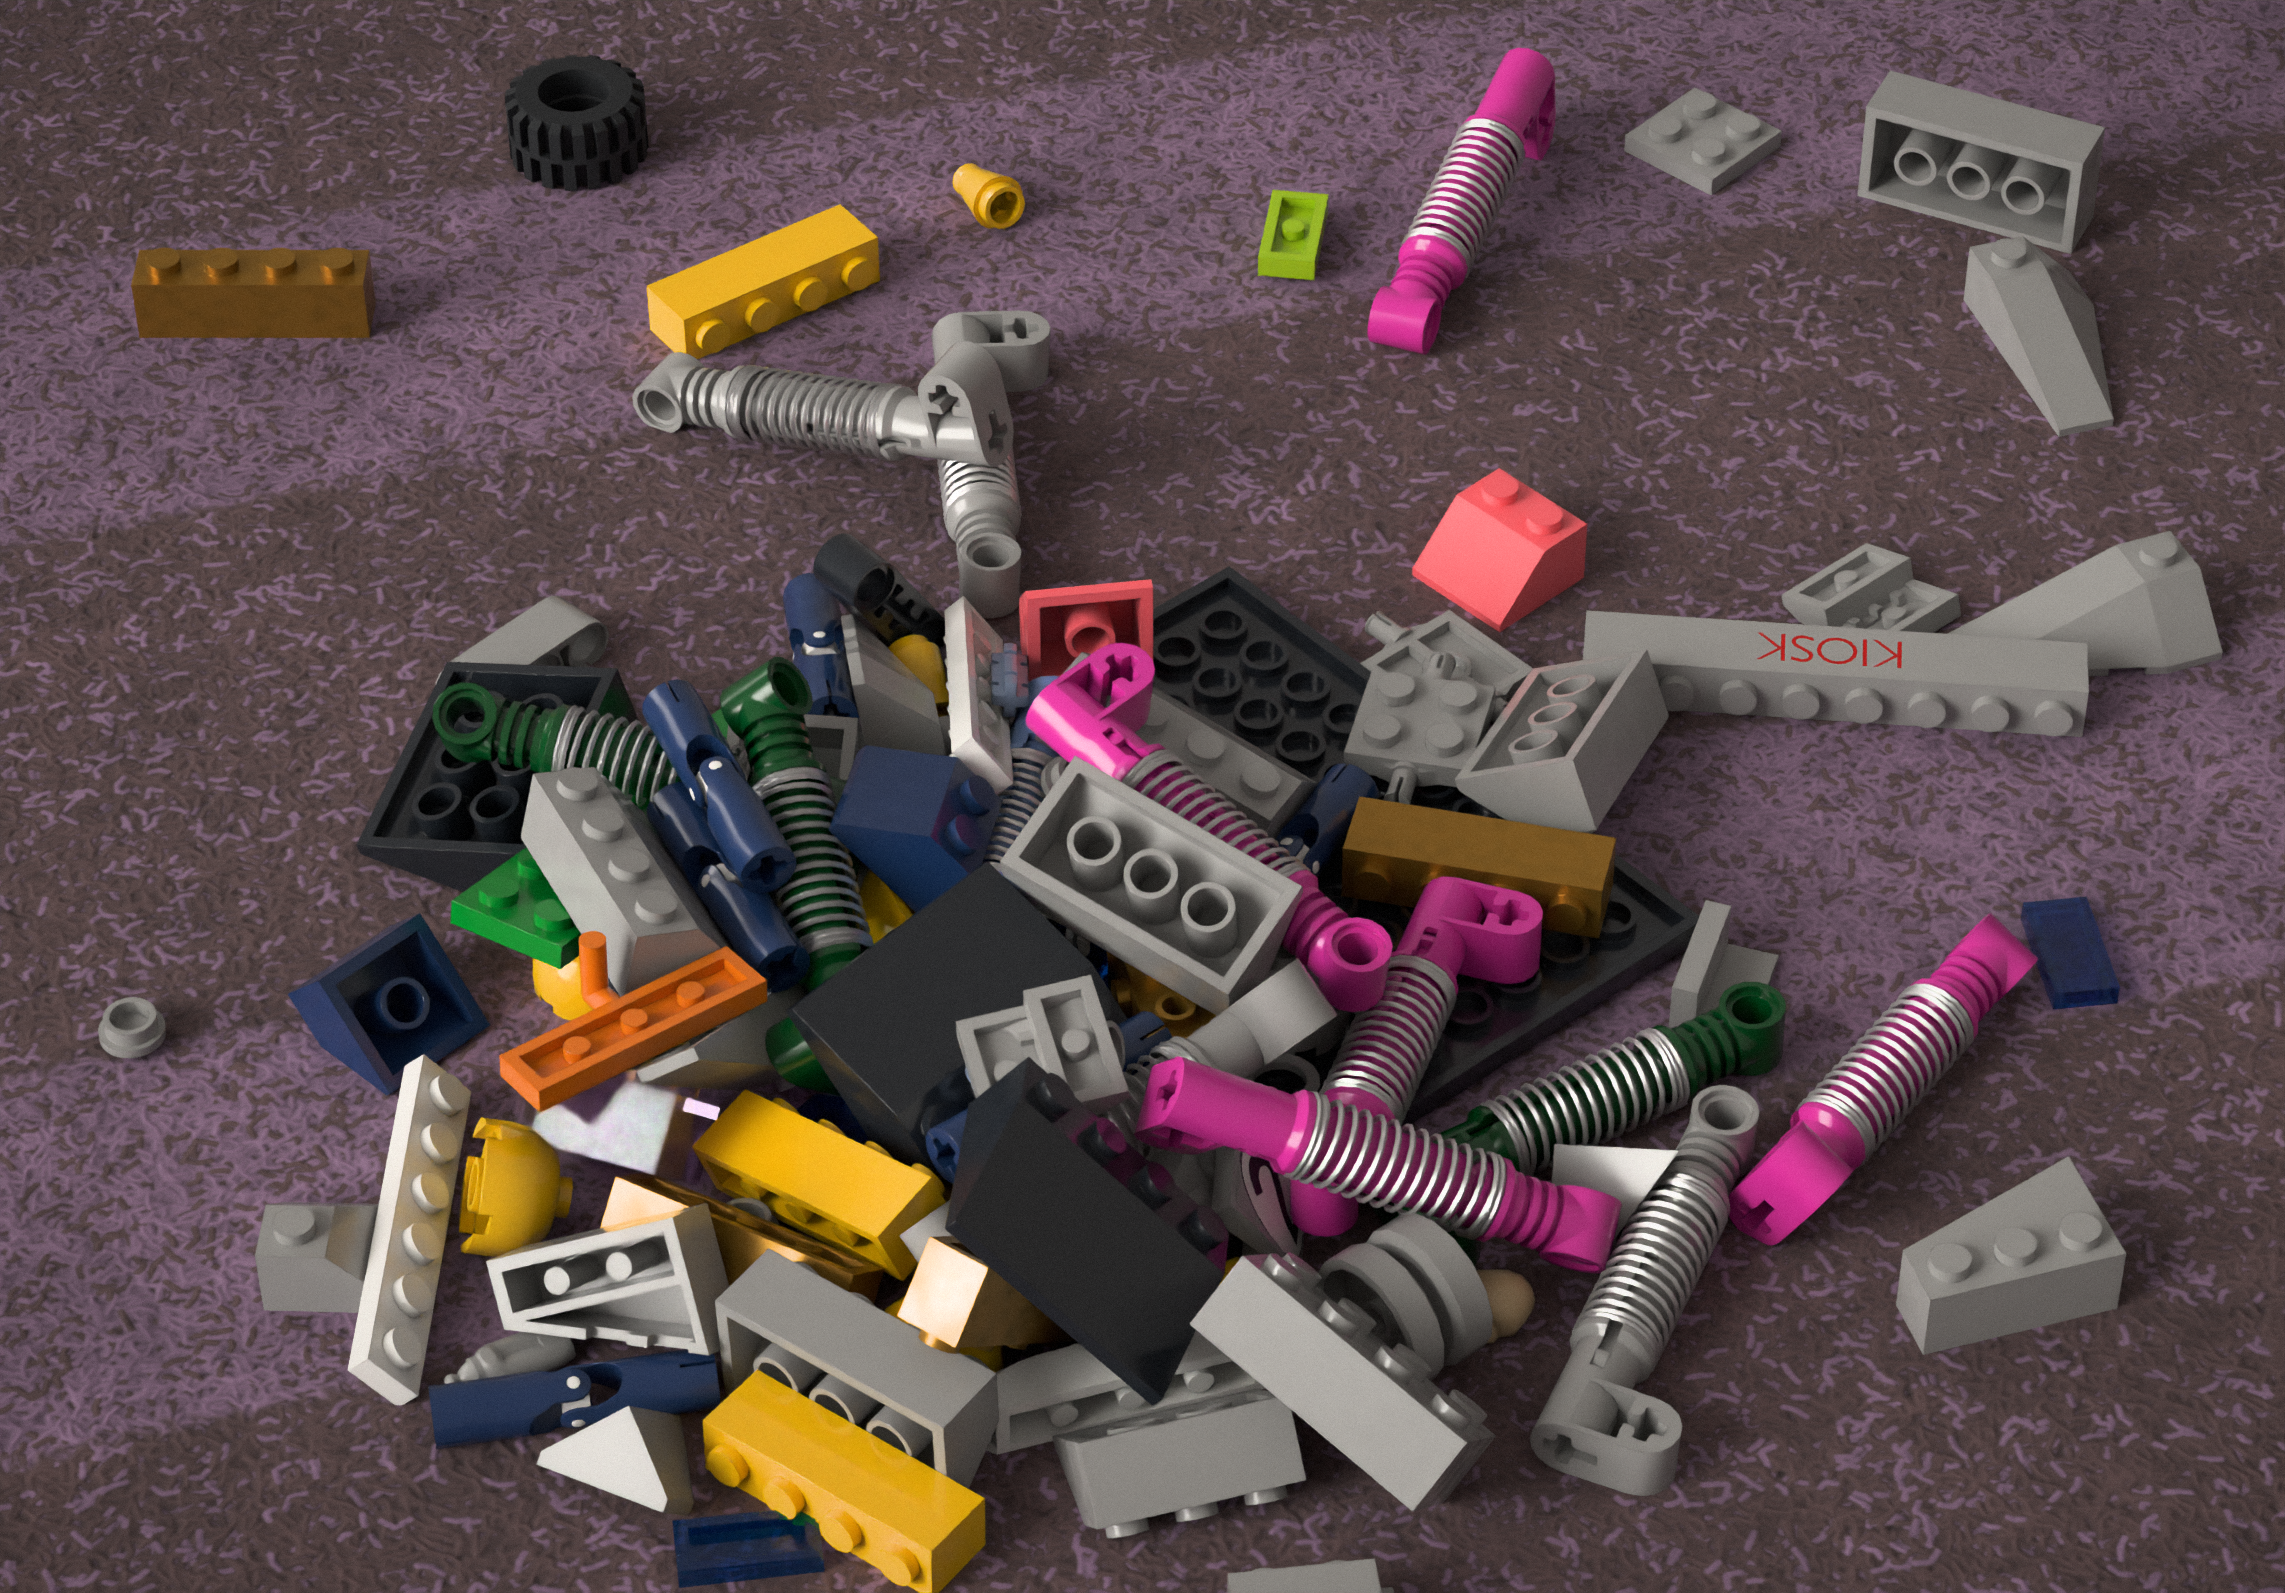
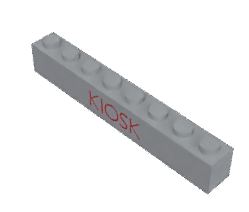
M1586 610L1583 660L1647 649L1666 708L1669 711H1696L1731 715L1786 717L1798 720L1816 719L1856 722L1860 724L1876 723L1918 726L1922 728L1937 727L1981 730L1984 732L2042 734L2047 736H2083L2089 695L2088 643Z

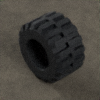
M567 55L565 58L544 60L540 65H531L523 70V75L515 76L510 82V89H507L505 93L510 157L513 159L515 169L518 172H524V177L529 181L537 182L541 179L542 186L555 189L557 185L565 186V191H577L578 186H588L589 190L601 188L602 182L608 181L610 184L621 181L622 173L627 175L633 174L639 168L638 163L645 161L649 145L644 86L641 79L636 78V73L632 69L621 67L620 62L612 59L602 60L600 56L588 55L587 57H577V55Z

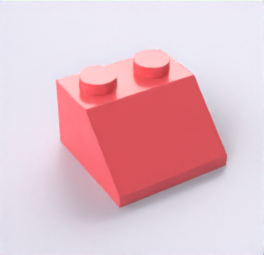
M1498 468L1456 495L1413 566L1412 575L1500 633L1584 578L1587 523Z
M1151 579L1025 591L1019 598L1020 646L1022 655L1027 656L1029 682L1040 676H1061L1081 652L1092 654L1099 648L1112 643L1136 645L1146 651L1153 660V585Z

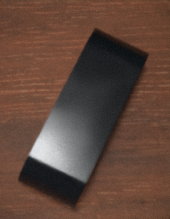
M841 533L832 537L822 546L814 561L813 572L815 578L880 641L889 647L902 637L922 635L929 642L936 644L940 650L944 647L943 637L946 635L945 619L893 565L847 533Z

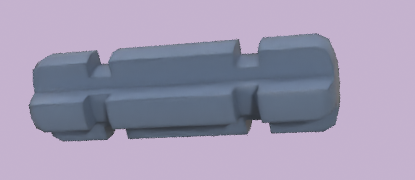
M1004 643L1003 653H992L990 658L991 703L1002 706V716L1015 717L1016 708L1028 707L1029 703L1028 660L1026 655L1017 654V644Z

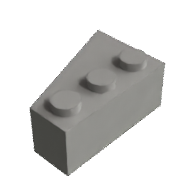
M2068 1156L1904 1249L1896 1306L1922 1354L1925 1355L2117 1309L2126 1252Z
M707 1203L522 1246L486 1261L504 1330L583 1340L590 1337L626 1341V1345L647 1348L651 1345L682 1348L688 1349V1353L711 1355L720 1350L715 1300L729 1288V1283Z

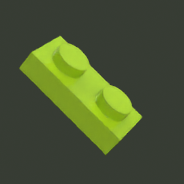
M1272 190L1258 255V276L1315 280L1328 216L1329 194Z

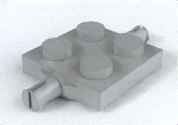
M1451 610L1444 612L1428 623L1410 628L1401 627L1382 611H1377L1376 616L1372 614L1365 624V632L1368 635H1372L1385 646L1380 652L1361 662V665L1369 671L1374 669L1425 676L1431 655L1434 652L1441 651L1442 664L1444 654L1448 652L1456 659V667L1450 680L1496 687V706L1491 721L1494 723L1533 669Z
M1441 651L1434 652L1431 655L1425 676L1374 669L1371 671L1344 750V763L1347 766L1348 764L1358 766L1369 775H1374L1390 782L1383 799L1385 801L1398 803L1399 800V803L1411 804V798L1417 786L1443 785L1457 787L1455 778L1487 734L1496 706V687L1450 680L1456 667V659L1448 652H1445L1442 664Z

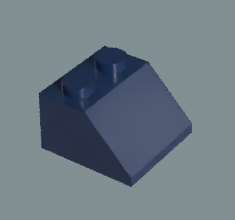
M866 745L856 754L829 831L911 909L918 912L982 864L1003 800L995 794L994 789L986 779L975 775L958 757Z
M420 913L389 926L288 993V996L319 1045L385 1095H389L401 1087L404 1067L423 1054L436 1063L490 1026L487 1018Z

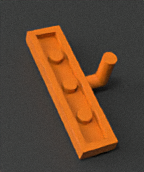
M598 931L585 932L579 937L581 995L583 1000L593 1010L499 1055L500 1074L508 1084L541 1113L767 1002V980L728 946H725L620 997L608 984L606 936Z

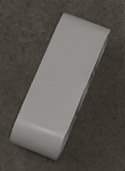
M550 596L520 614L450 662L589 667L585 664L586 662L592 665L603 655L608 644L609 633L603 623L560 596Z

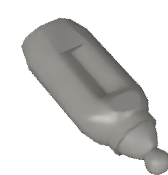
M519 1332L479 1348L474 1356L466 1359V1362L461 1366L457 1374H448L444 1378V1384L522 1372H552L563 1368L575 1359V1348L571 1338Z

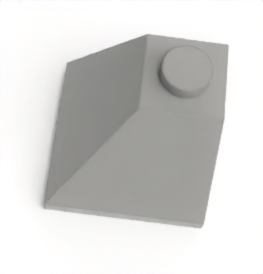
M279 1202L265 1205L255 1253L264 1310L358 1313L379 1204Z

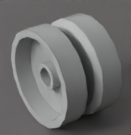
M1411 1213L1396 1217L1375 1230L1366 1243L1351 1245L1325 1261L1318 1271L1322 1279L1316 1286L1337 1304L1344 1297L1363 1309L1376 1322V1326L1371 1331L1392 1350L1397 1343L1406 1346L1430 1366L1432 1371L1426 1377L1430 1381L1436 1378L1443 1366L1457 1365L1482 1349L1492 1336L1493 1315L1488 1295L1472 1261L1451 1235L1433 1220L1419 1214Z

